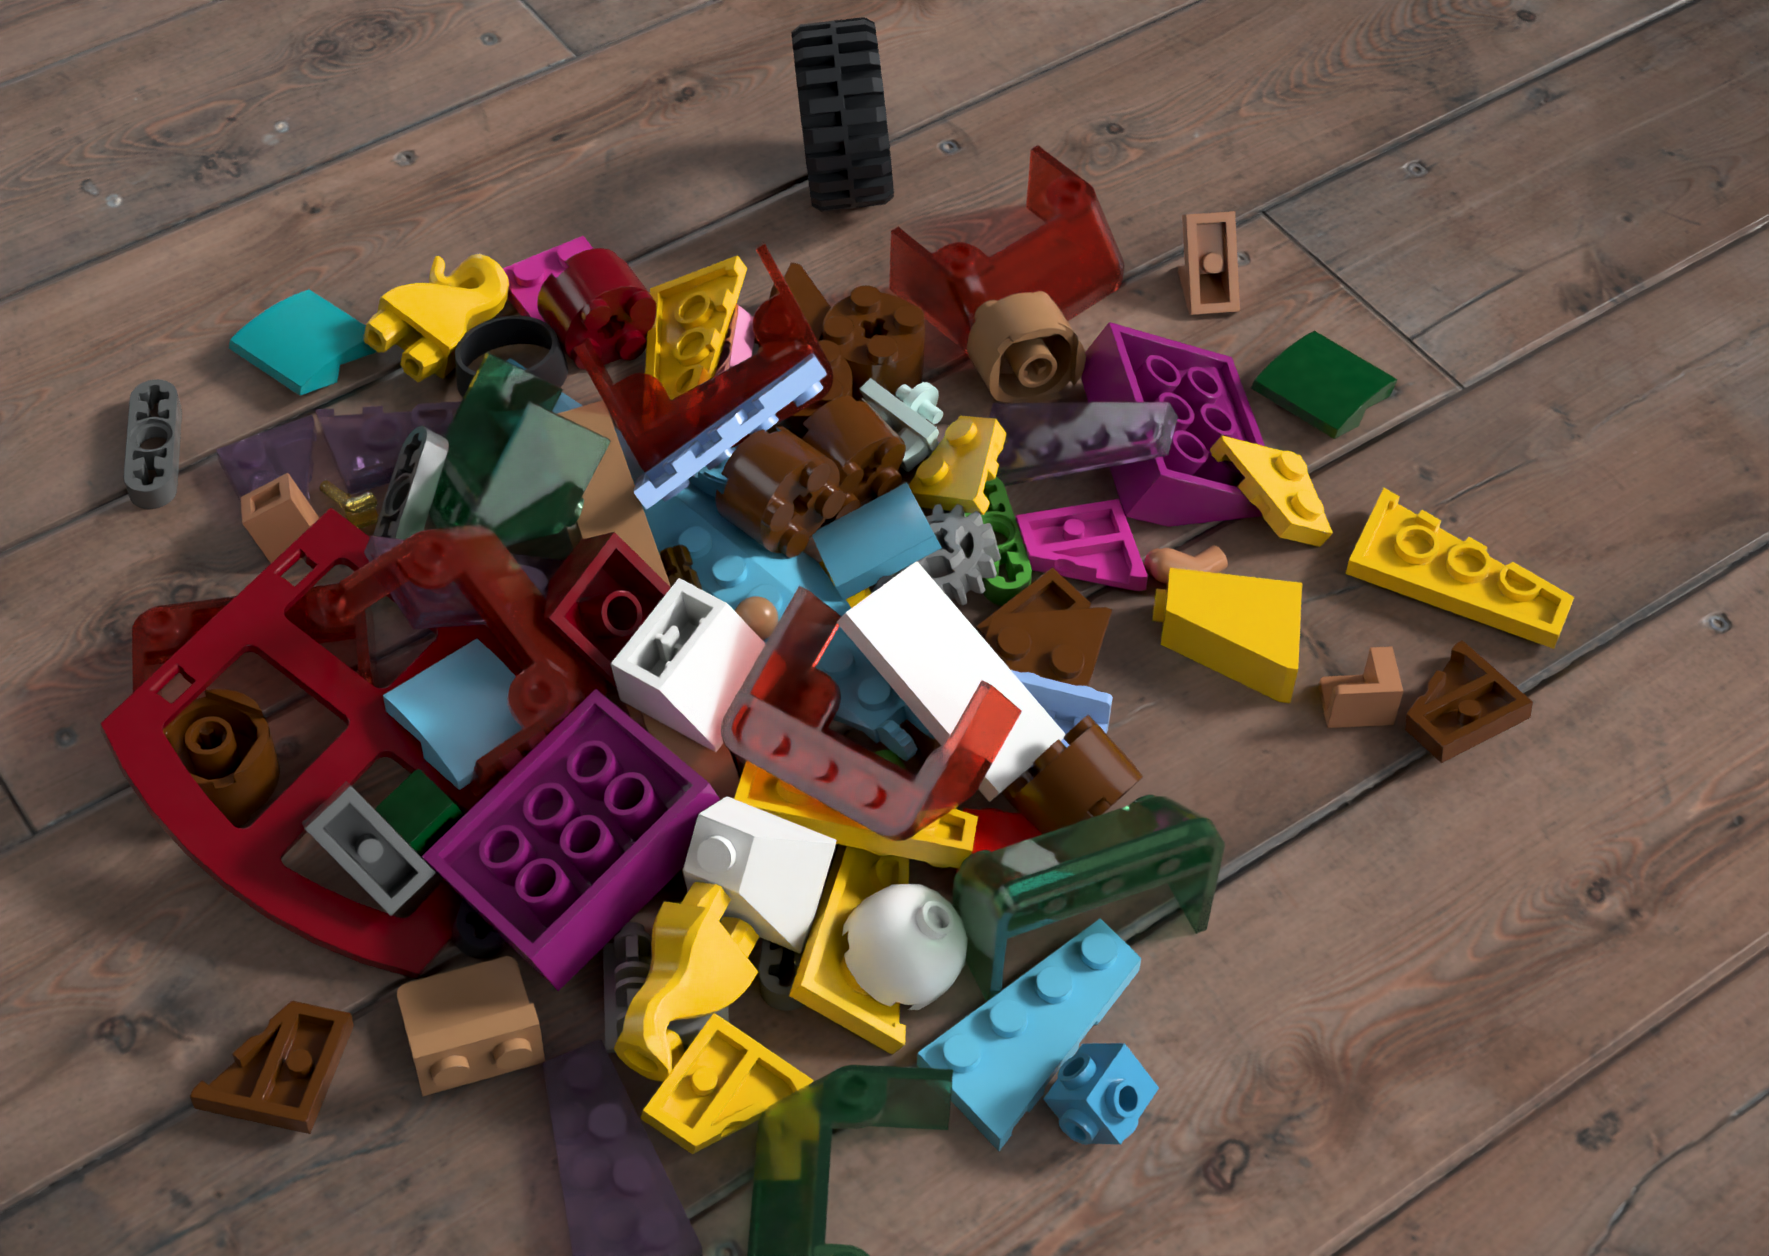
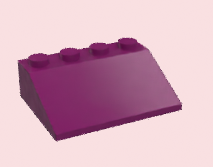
M1109 322L1085 352L1086 362L1081 380L1125 516L1167 527L1263 516L1261 511L1238 488L1245 479L1233 462H1217L1210 451V448L1221 435L1265 446L1232 357Z
M595 689L444 834L422 858L526 962L559 991L684 867L698 814L719 802L720 799L708 781Z

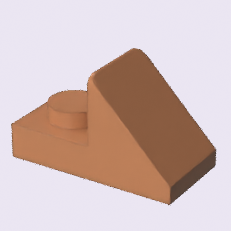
M1235 211L1182 215L1185 265H1178V274L1189 315L1240 311Z

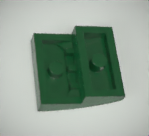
M1313 331L1290 345L1264 368L1254 379L1251 389L1333 439H1336L1358 427L1367 408L1390 397L1398 379L1320 333Z

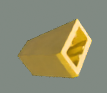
M1170 568L1166 590L1156 589L1152 621L1162 622L1161 645L1278 702L1291 703L1299 664L1302 583Z

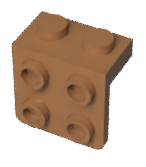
M504 956L411 981L401 985L397 991V998L422 1096L546 1062L536 1010L533 1003L529 1004L518 963L513 957Z

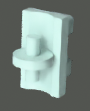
M870 378L860 388V391L865 401L904 441L906 451L900 467L908 473L923 461L926 456L929 457L939 444L937 441L939 431L933 425L937 424L943 417V411L936 407L939 391L928 382H922L913 389L903 384L897 389L895 397Z

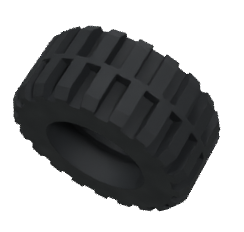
M861 17L800 24L791 34L812 207L824 212L885 205L894 198V186L875 22Z

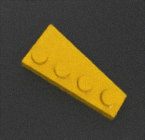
M839 844L789 996L893 1055L905 1045L906 1025L899 1023L900 1003L896 1002L891 1007L879 1003L859 986L848 969L844 953L850 949L848 931L843 936L842 934L843 925L853 909L866 898L892 884H909V858L894 855L880 856L864 849Z

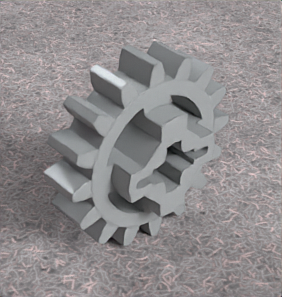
M938 504L933 509V515L927 516L926 519L942 548L920 559L918 563L950 600L955 598L963 606L967 604L965 593L972 590L982 594L985 591L982 578L996 577L997 572L994 562L1000 560V553L991 524H983L981 514L978 511L966 517L962 505H956L949 514L944 513L941 504ZM907 566V567H905L904 569H902V570H900V571H898V572L892 574L891 576H897L899 573H901L902 571H904V570H905L906 568H908L909 566Z

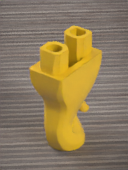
M482 254L471 255L449 276H444L445 262L442 257L436 256L430 270L429 283L398 286L380 297L378 312L367 322L365 327V343L378 353L386 352L394 344L398 345L404 350L400 365L404 372L417 382L426 379L434 373L443 379L456 367L455 349L462 337L475 326L495 317L504 308L509 291V279L502 267L492 258Z
M694 882L681 904L663 902L655 917L652 929L651 967L644 984L629 1004L623 1030L614 1046L617 1056L628 1067L648 1079L660 1082L665 1081L684 1054L682 1039L676 1032L667 1028L670 1021L704 1017L723 1010L746 991L758 973L748 957L759 939V935L749 923L740 918L724 916L721 922L719 921L731 899L724 889L717 884Z

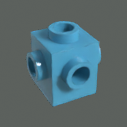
M1085 1043L1080 1046L1073 1057L1061 1066L1058 1072V1079L1044 1097V1101L1060 1119L1059 1126L1062 1131L1072 1140L1084 1145H1121L1137 1128L1139 1117L1159 1087L1125 1043Z

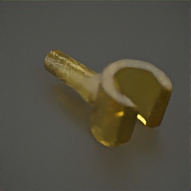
M329 480L321 482L319 486L320 491L338 503L344 509L347 520L357 528L363 529L377 523L379 514L375 507L378 506V502L371 491L352 497Z

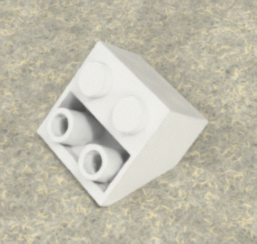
M678 578L611 663L621 701L714 752L718 751L782 666L781 659L726 602Z

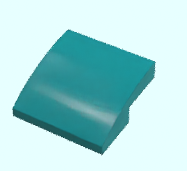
M310 289L294 294L266 309L241 328L229 341L230 350L299 396L337 383L341 364L377 352L364 341L366 325Z

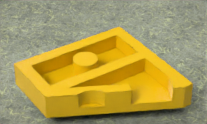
M959 416L947 428L944 438L929 458L921 463L915 477L908 485L920 507L934 509L935 505L941 504L943 510L952 511L956 505H962L964 513L978 511L981 515L985 514L990 503L983 493L985 483L996 478L999 466L997 457L1003 449L1006 432L997 419Z
M1222 435L1210 448L1211 454L1217 462H1233L1245 479L1238 488L1261 511L1263 518L1278 537L1321 547L1333 534L1324 513L1323 504L1317 496L1307 472V465L1301 455Z
M713 1013L675 1065L669 1077L662 1083L646 1105L640 1119L691 1154H694L805 1096L814 1080Z

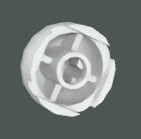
M892 884L876 892L853 909L843 925L842 936L848 931L850 947L844 953L848 969L862 989L879 1003L891 1007L894 1003L899 1002L904 1005H913L908 1010H920L948 991L964 967L967 935L962 919L949 901L937 891L920 884Z

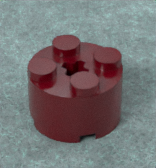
M604 248L579 252L564 261L568 268L557 278L552 273L547 277L539 291L537 300L538 312L544 322L554 329L560 345L578 368L589 369L591 367L604 366L621 358L630 361L636 359L645 351L647 347L645 338L648 331L652 329L656 318V302L629 265L619 258L615 252Z

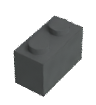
M347 781L302 822L304 828L390 916L436 873Z

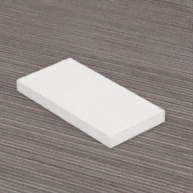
M918 561L855 605L837 621V624L989 802L1033 765V762L1058 739L1062 741L1066 735Z

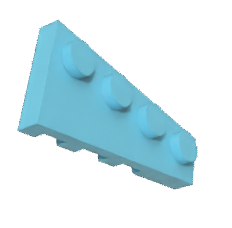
M1100 918L917 1053V1066L988 1141L1000 1151L1012 1136V1129L1026 1111L1030 1112L1043 1096L1046 1085L1060 1067L1077 1052L1079 1043L1093 1025H1098L1139 972L1142 958Z

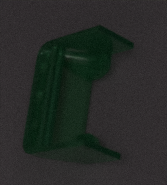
M486 352L443 436L448 440L449 448L429 511V516L448 546L469 556L556 534L565 526L572 527L578 520L584 506V498L582 496L611 442L608 438L552 412L563 391L561 387Z
M1145 795L1134 800L1128 806L995 851L982 850L968 856L962 862L960 870L954 878L952 905L962 919L967 935L965 960L986 1002L1001 992L1007 938L1168 883L1195 933L1198 934L1206 931L1225 848V842L1212 820L1170 797Z
M846 1065L767 1107L758 1122L747 1256H870L856 1246L825 1244L832 1128L860 1129L872 1126L948 1130L953 1069Z

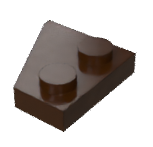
M1095 607L993 614L985 641L1010 670L1021 673L1030 672L1042 678L1075 686L1089 687L1113 609Z
M291 1000L269 1020L267 1028L262 1033L250 1037L232 1053L235 1062L209 1085L202 1080L193 1088L190 1098L194 1109L310 1134L353 1030L354 1023L351 1013Z

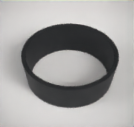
M506 316L481 323L469 330L458 342L455 349L458 392L468 403L482 409L509 411L535 405L558 391L568 375V363L556 332L546 322L533 317ZM529 344L550 350L547 356L538 364L514 374L501 376L484 375L468 368L481 355L504 346Z

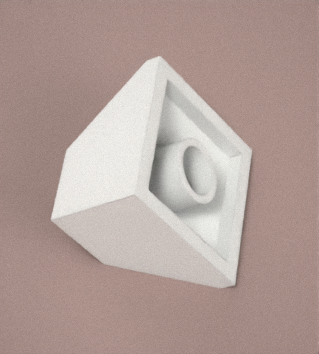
M727 796L698 814L683 868L687 891H689L694 882L711 883L721 886L731 901L720 921L724 916L740 918L749 923L759 937L797 953H802L809 937L837 840Z

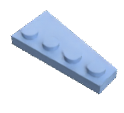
M811 353L639 476L634 487V494L646 510L661 499L664 502L668 501L691 483L689 478L706 466L708 470H711L731 456L735 451L732 446L747 434L752 435L762 429L766 431L777 423L779 418L775 413L791 401L798 407L818 394L823 389L819 380L827 375L825 369L815 355Z

